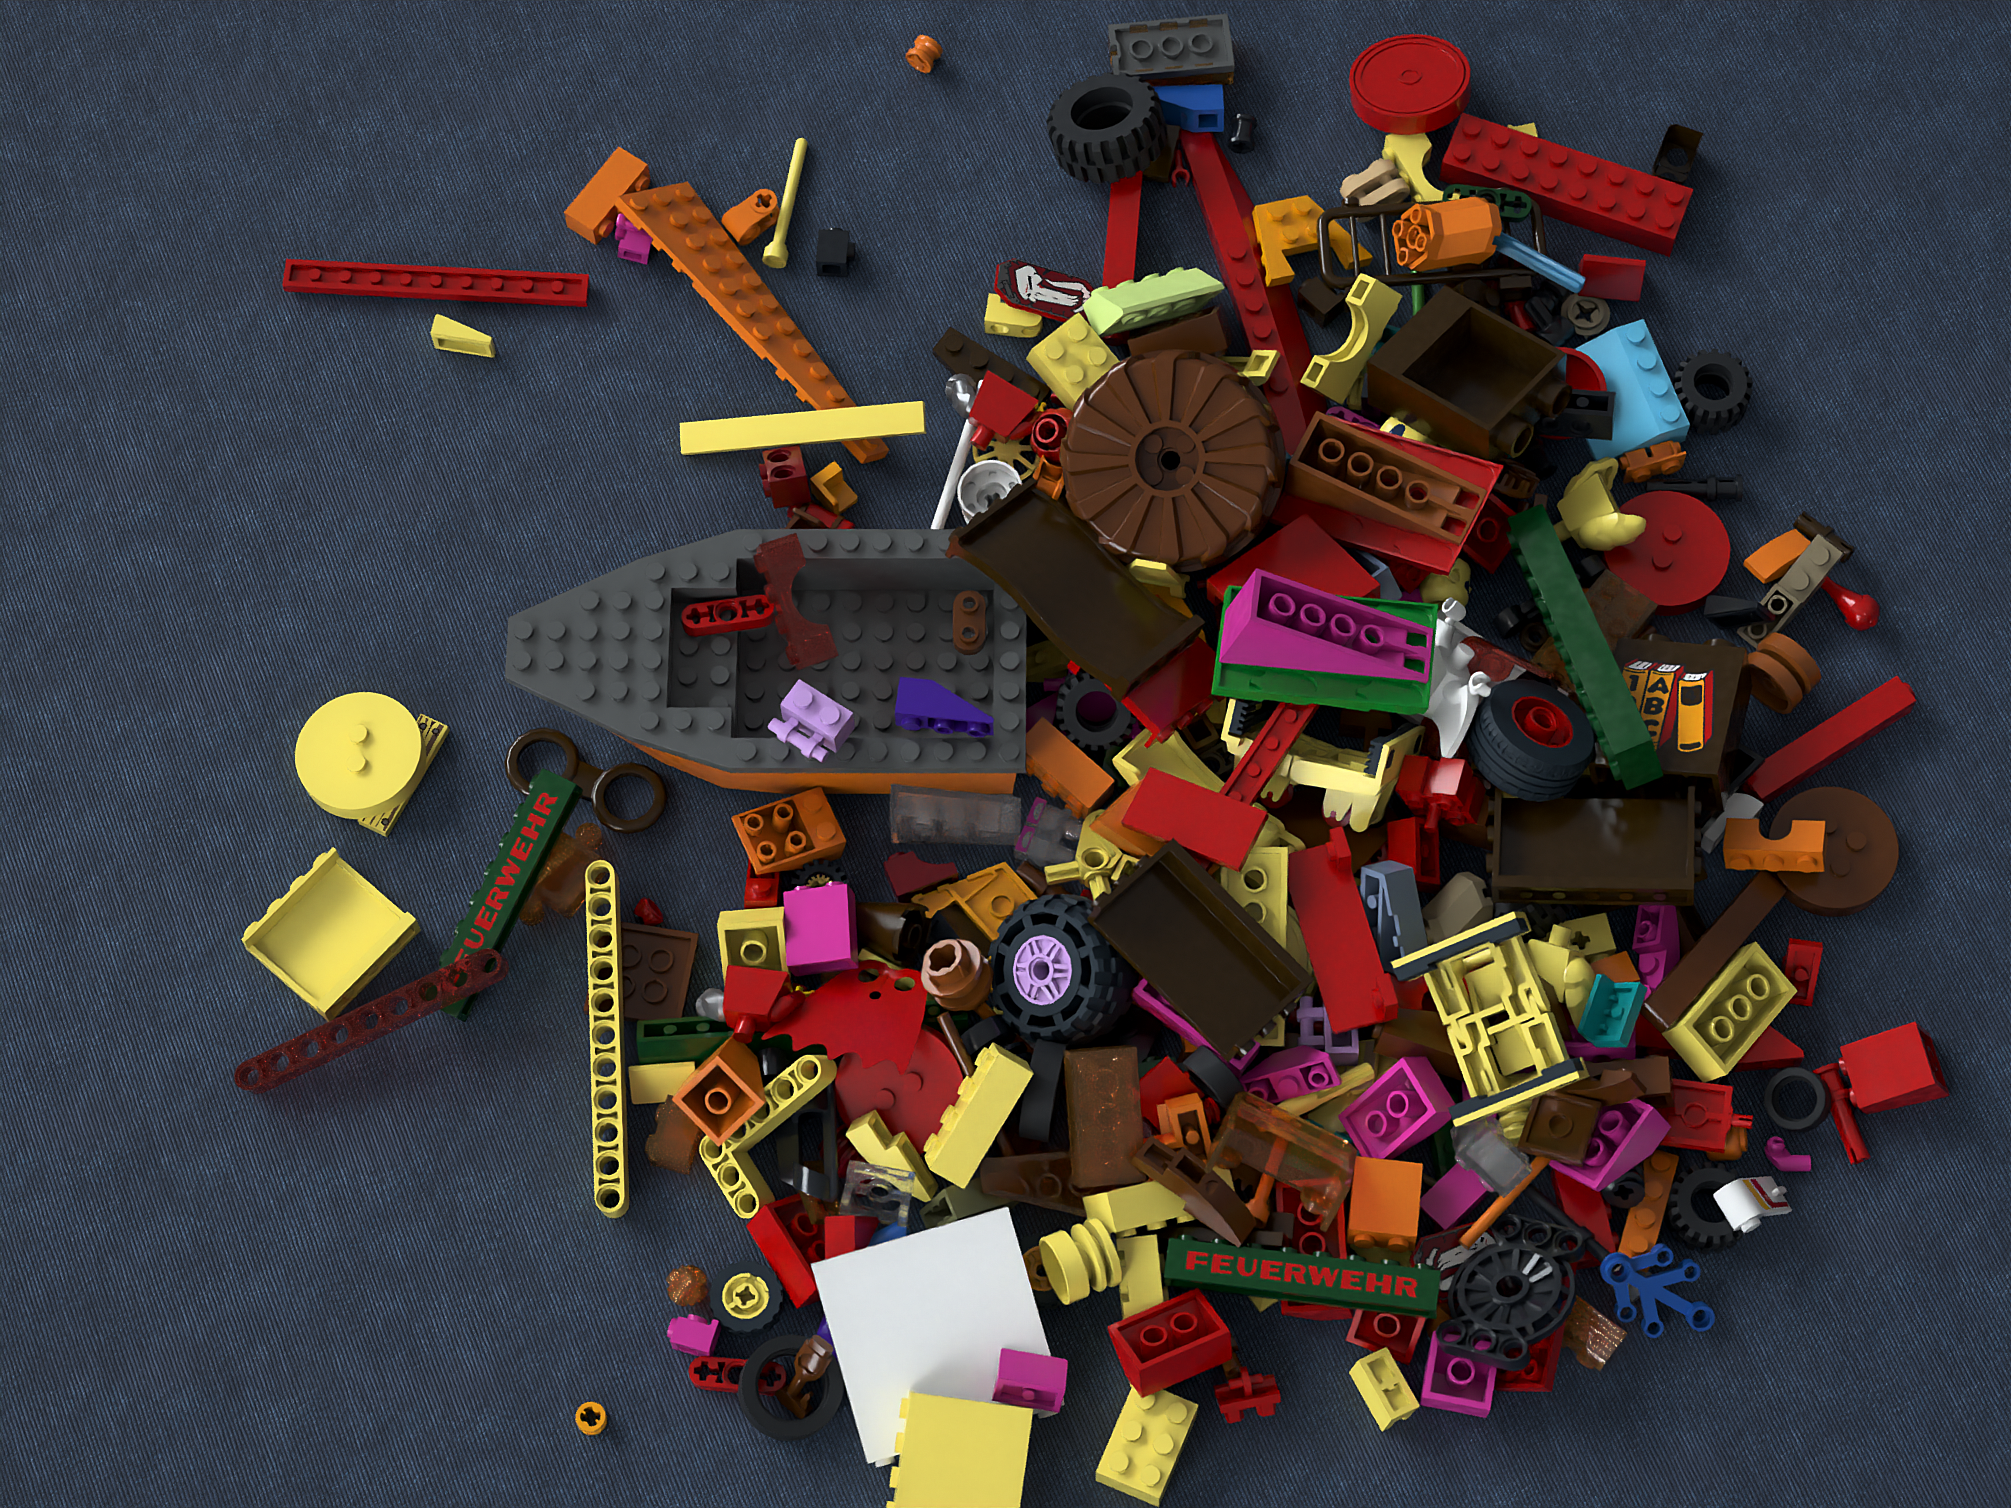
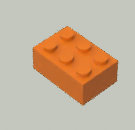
M1043 716L1027 732L1025 774L1029 777L1034 774L1043 782L1040 786L1047 794L1053 798L1058 795L1067 803L1064 807L1073 817L1085 819L1093 811L1099 810L1113 795L1115 780Z

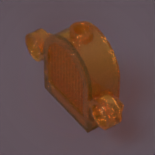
M588 822L580 825L576 830V839L562 832L531 896L519 916L523 924L534 926L542 921L544 917L542 904H546L570 920L586 900V869L594 861H605L604 858L593 851L601 845L603 840L601 830L596 824ZM607 872L597 875L595 883L598 884Z

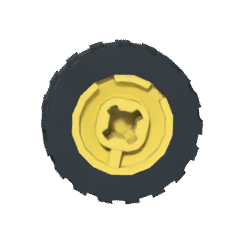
M740 1260L738 1263L732 1262L725 1269H721L718 1272V1276L711 1283L712 1288L709 1290L708 1297L712 1315L715 1320L720 1322L721 1329L728 1331L729 1335L740 1336L743 1339H747V1337L756 1338L764 1332L765 1334L769 1332L770 1328L778 1323L779 1316L784 1309V1295L778 1277L765 1264L763 1266L754 1260L752 1262Z

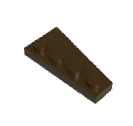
M949 327L933 348V355L953 376L956 374L970 376L976 384V389L979 380H983L986 372L989 370L1039 400L1038 408L1052 394L1049 386L952 327Z

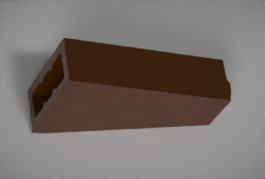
M1398 1008L1397 1019L1373 1025L1371 1030V1037L1375 1038L1373 1052L1396 1060H1400L1402 1057H1427L1436 1073L1465 1082L1447 1033L1448 1025L1443 1024L1439 1012ZM1497 1017L1487 1018L1490 1027L1495 1026L1493 1023ZM1490 1046V1049H1491L1492 1055H1493V1057H1494L1496 1066H1498V1062H1497V1059H1496V1057H1495L1494 1051H1493V1049H1492V1046Z

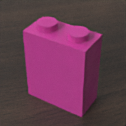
M834 881L826 883L824 887L797 886L793 891L783 892L786 964L793 975L802 976L859 968L855 894L848 884Z

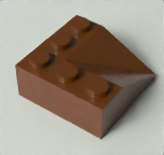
M1220 303L1136 330L1127 340L1132 356L1158 350L1181 349L1201 352L1217 358L1225 354L1226 348L1229 347L1233 340V335L1223 304Z

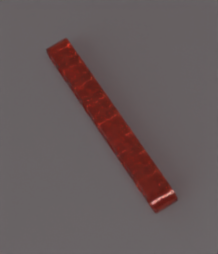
M481 949L241 1063L235 1070V1083L241 1089L253 1094L269 1091L501 981L508 974V960L493 949ZM495 957L497 959L496 969L493 972L486 973L484 969L486 961ZM465 971L468 976L466 983L461 987H456V976L460 972ZM434 985L437 986V996L432 1001H427L425 998L427 989ZM406 999L408 1003L406 1012L402 1015H397L396 1005L401 1000ZM376 1013L378 1023L374 1028L368 1030L366 1020L371 1014ZM346 1027L348 1029V1037L346 1041L338 1044L336 1039L337 1033ZM312 1042H317L318 1052L309 1058L307 1056V1048ZM287 1055L289 1060L288 1066L285 1070L279 1072L277 1063L281 1057ZM253 1070H257L259 1079L254 1085L250 1086L247 1080L248 1075Z

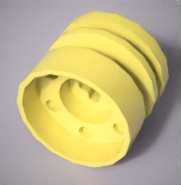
M1097 1218L1085 1220L1083 1225H1073L1071 1237L1065 1231L1060 1230L1042 1237L1039 1241V1251L1046 1276L1055 1294L1063 1304L1068 1305L1088 1297L1090 1285L1095 1291L1101 1292L1105 1290L1106 1285L1113 1287L1122 1281V1271L1115 1246L1104 1225Z

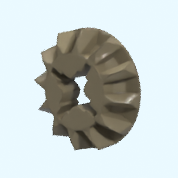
M1574 293L1562 304L1560 315L1571 322L1576 330V335L1579 334L1588 338L1590 335H1599L1605 327L1607 328L1610 310L1603 298L1578 296V293ZM1580 311H1583L1585 314L1592 313L1589 319L1590 322L1585 318L1578 319Z

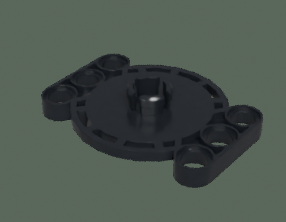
M1512 1213L1501 1214L1492 1224V1231L1497 1243L1490 1244L1472 1254L1454 1274L1448 1289V1306L1452 1319L1445 1320L1437 1327L1436 1338L1442 1351L1447 1354L1509 1371H1519L1530 1363L1531 1354L1528 1346L1553 1334L1563 1325L1572 1312L1576 1300L1577 1284L1570 1263L1582 1259L1585 1255L1586 1247L1581 1233L1575 1229ZM1513 1225L1517 1227L1516 1231L1511 1235L1500 1234L1501 1229L1505 1226ZM1544 1233L1547 1235V1238L1540 1243L1530 1242V1239L1535 1234ZM1567 1241L1578 1243L1573 1250H1561V1246ZM1569 1276L1570 1289L1565 1287L1562 1278ZM1455 1297H1458L1460 1304L1455 1311ZM1567 1300L1566 1305L1564 1306L1560 1314H1558L1559 1310L1561 1309L1563 1301ZM1457 1331L1461 1333L1460 1338L1454 1342L1444 1341V1337L1450 1332ZM1481 1340L1492 1341L1491 1346L1486 1350L1475 1349V1345ZM1513 1348L1523 1350V1353L1518 1358L1509 1359L1505 1357L1506 1353Z

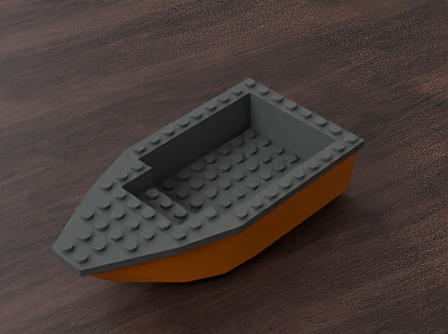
M736 529L640 558L508 617L505 669L507 683L610 731L664 764L722 788L780 794H799L820 786L824 794H1012L1017 773H1026L1027 614L1008 593L978 568L957 555L951 559L945 556L950 545L948 538L955 529ZM969 590L981 594L986 603L985 645L979 653L974 655L961 654L955 649L953 644V602L958 594ZM759 594L770 597L774 602L775 618L766 627L699 637L688 635L682 627V611L691 604ZM972 602L964 604V607L968 609L975 606ZM762 607L756 608L758 615L764 614ZM742 609L743 618L747 617L746 609ZM725 610L719 617L724 621H731L737 617V613L732 610ZM709 614L710 621L714 622V614ZM699 616L692 617L694 624L700 623ZM966 632L963 636L965 638L970 639L974 637L975 634L972 632ZM909 677L935 681L994 718V735L978 738L969 736L965 732L953 731L951 734H941L934 731V729L921 728L917 731H910L897 726L895 707L899 678ZM799 679L853 712L855 729L837 753L824 745L821 746L829 751V755L823 763L813 757L811 759L801 754V749L790 742L785 744L777 739V734L768 729V725L773 718L783 723L786 722L782 719L780 704ZM799 729L797 730V732H799L806 738H810V736H808L804 732L800 731Z

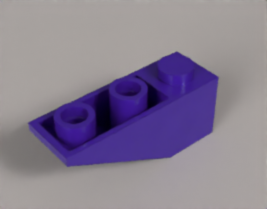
M899 678L895 707L897 726L910 731H917L921 728L934 729V731L941 734H951L953 731L965 732L969 736L978 738L994 735V718L940 684L928 679Z

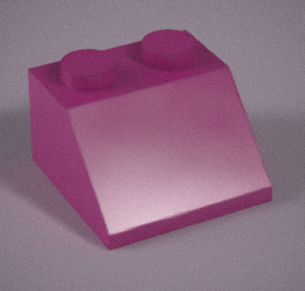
M1433 1331L1419 1405L1487 1418L1491 1408L1497 1367L1443 1352L1436 1338V1331ZM1447 1334L1444 1337V1341L1454 1342L1460 1336ZM1481 1340L1475 1345V1349L1486 1350L1491 1346L1492 1342Z

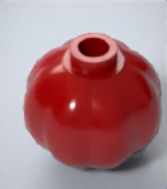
M1063 407L1059 409H1046L1034 421L1029 442L1031 450L1040 459L1044 455V458L1050 464H1061V439L1065 438L1073 415L1072 410Z

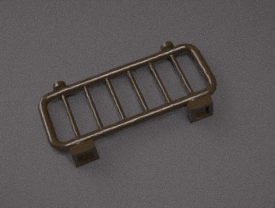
M1508 187L1498 188L1503 190H1511ZM1347 197L1341 201L1342 207L1330 208L1321 213L1316 224L1320 272L1327 285L1335 289L1345 290V313L1351 312L1345 299L1361 273L1355 218L1380 217L1386 275L1370 277L1377 279L1388 287L1460 283L1468 279L1480 281L1499 280L1497 291L1500 295V303L1527 301L1530 298L1532 288L1531 277H1535L1539 273L1527 266L1515 267L1514 259L1507 256L1509 267L1484 269L1482 262L1477 264L1478 269L1453 271V266H1449L1447 271H1416V273L1392 274L1386 216L1402 215L1416 203L1430 205L1441 203L1442 200L1360 206L1358 198ZM1491 197L1484 198L1488 200V203L1495 204ZM1501 198V205L1499 208L1502 209V212L1504 206H1508L1504 205L1505 199ZM1531 199L1530 218L1534 250L1547 256L1542 211L1540 205ZM1515 201L1512 206H1508L1513 208H1524L1520 206V201ZM1349 219L1355 277L1342 278L1333 273L1328 229L1329 223L1332 220ZM1503 221L1504 233L1511 236L1510 223Z

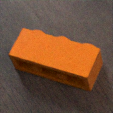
M618 147L565 210L564 215L567 227L595 245L603 237L609 236L614 228V223L617 221L618 214H623L614 205L617 197L647 190L651 181L648 164Z

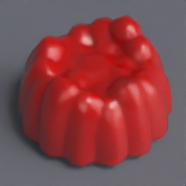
M643 897L635 907L634 914L643 918V922L647 926H655L662 923L663 914L650 898Z

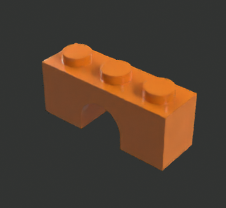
M1726 818L1723 843L1725 869L1740 871L1768 870L1772 872H1824L1827 851L1826 821L1792 820L1791 831L1786 837L1779 840H1769L1761 835L1759 819Z

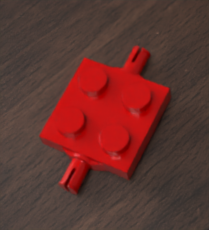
M1673 1079L1675 1107L1656 1109L1671 1126L1659 1144L1663 1146L1724 1154L1727 1135L1732 1127L1752 1130L1753 1115L1733 1113V1086Z

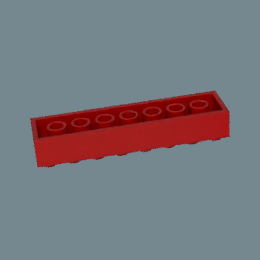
M1463 112L1443 158L1439 178L1440 181L1452 185L1461 184L1494 189L1508 187L1512 191L1523 192L1540 205L1542 215L1667 257L1671 255L1694 190Z

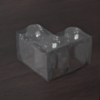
M1492 1115L1468 1125L1454 1126L1450 1130L1453 1140L1452 1147L1456 1152V1161L1466 1171L1471 1169L1480 1176L1478 1178L1480 1183L1491 1193L1496 1191L1505 1198L1533 1171L1529 1158L1505 1137L1502 1124Z

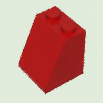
M1916 1021L1840 1046L1843 1057L1838 1058L1843 1075L1845 1077L1849 1076L1852 1088H1849L1850 1100L1855 1108L1858 1107L1865 1114L1950 1096L1931 1035Z

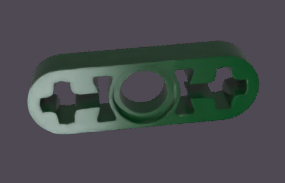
M1461 184L1448 186L1443 192L1441 201H1452L1450 198L1455 193L1459 194V199L1468 198L1470 195L1480 198L1489 196L1499 208L1501 198L1505 199L1504 205L1512 206L1515 201H1520V206L1524 207L1520 210V213H1514V208L1504 206L1503 212H1499L1501 221L1514 223L1526 220L1532 207L1531 199L1523 192Z

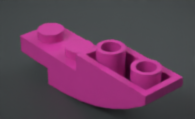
M1638 906L1632 949L1640 954L1637 974L1640 978L1639 982L1647 988L1644 1000L1680 960L1679 929L1675 906Z

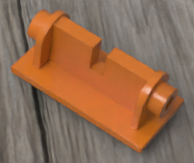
M1668 440L1650 446L1649 449L1652 457L1649 458L1645 448L1623 453V457L1618 458L1620 469H1626L1623 483L1626 484L1633 481L1634 483H1642L1654 475L1661 473L1670 475L1677 472L1683 467L1687 454L1686 451L1681 452V446L1678 441Z

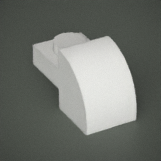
M1734 793L1727 800L1725 812L1716 811L1701 829L1703 834L1701 848L1710 854L1724 838L1726 818L1757 819L1764 804L1750 795Z

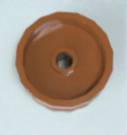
M1769 633L1757 645L1756 651L1747 655L1753 685L1751 694L1764 706L1777 713H1791L1801 703L1803 695L1809 694L1822 678L1819 667L1808 652L1794 640L1780 633Z

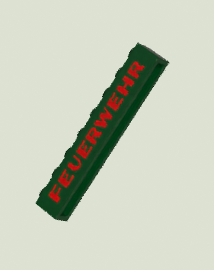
M544 768L532 778L528 788L530 793L525 803H521L517 807L514 814L515 822L510 832H506L499 843L500 851L495 861H491L486 867L484 883L480 890H476L469 901L470 910L465 920L461 919L454 931L455 939L450 949L447 948L442 953L439 960L440 968L435 978L432 977L424 989L425 997L423 1002L463 1022H466L584 791L576 783Z
M1179 1235L1178 1239L1169 1238L1164 1272L1166 1286L1187 1289L1199 1288V1290L1430 1319H1436L1441 1271L1435 1270V1267L1432 1265L1415 1264L1414 1268L1401 1266V1263L1398 1261L1387 1259L1381 1260L1380 1263L1367 1262V1259L1355 1255H1349L1346 1259L1333 1258L1331 1253L1315 1251L1312 1255L1299 1254V1250L1289 1247H1280L1279 1251L1266 1250L1265 1246L1256 1243H1246L1245 1247H1237L1231 1245L1232 1243L1227 1240L1212 1239L1211 1243L1200 1242L1198 1238L1190 1235Z

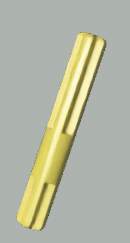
M1365 1062L1340 1074L1341 1085L1287 1099L1279 1105L1256 1115L1253 1118L1256 1128L1260 1133H1263L1372 1080L1375 1077L1372 1066L1369 1062Z

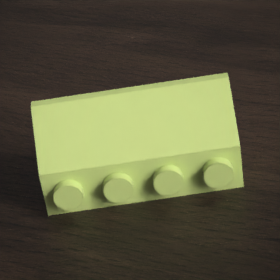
M1179 267L1169 271L1164 276L1159 277L1158 273L1143 278L1140 282L1134 283L1133 280H1127L1118 284L1116 288L1109 289L1108 286L1097 288L1091 292V297L1082 306L1092 329L1099 337H1104L1198 311L1224 290V286L1220 281L1198 268L1184 271L1183 267Z

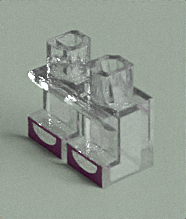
M1036 796L1026 819V824H1024L1015 846L1014 861L1023 863L1028 860L1036 868L1042 870L1047 866L1073 862L1076 851L1062 845L1065 838L1079 843L1083 822L1072 817V810L1059 809L1049 805L1048 800Z

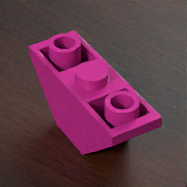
M1306 1045L1273 1053L1238 1079L1244 1087L1245 1092L1242 1095L1250 1110L1342 1084L1341 1077L1330 1055Z

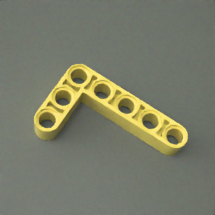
M804 1055L764 1087L766 1103L745 1122V1135L742 1132V1124L722 1143L721 1155L719 1147L707 1135L701 1140L699 1146L700 1155L738 1216L753 1218L765 1204L775 1201L773 1193L747 1151L835 1079L837 1066L835 1061L828 1060L826 1055ZM815 1064H817L818 1066V1074L816 1077L814 1075L813 1070ZM791 1084L794 1086L793 1096L790 1094ZM769 1103L770 1113L767 1116L766 1106ZM736 1170H738V1172H739V1180H738V1182L736 1181V1178H735ZM753 1197L756 1199L755 1210L752 1206Z

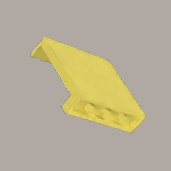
M333 847L328 853H322L316 858L313 868L305 876L301 875L294 880L290 886V891L282 899L278 898L272 902L267 909V914L259 922H253L246 929L241 940L254 957L330 1023L421 929L417 920L410 913L402 912L341 859L337 850Z
M909 1391L908 1398L902 1397L899 1418L905 1419L903 1433L897 1432L894 1453H900L899 1466H892L889 1487L895 1488L894 1501H887L886 1508H1020L1033 1409L1018 1405L1011 1406Z

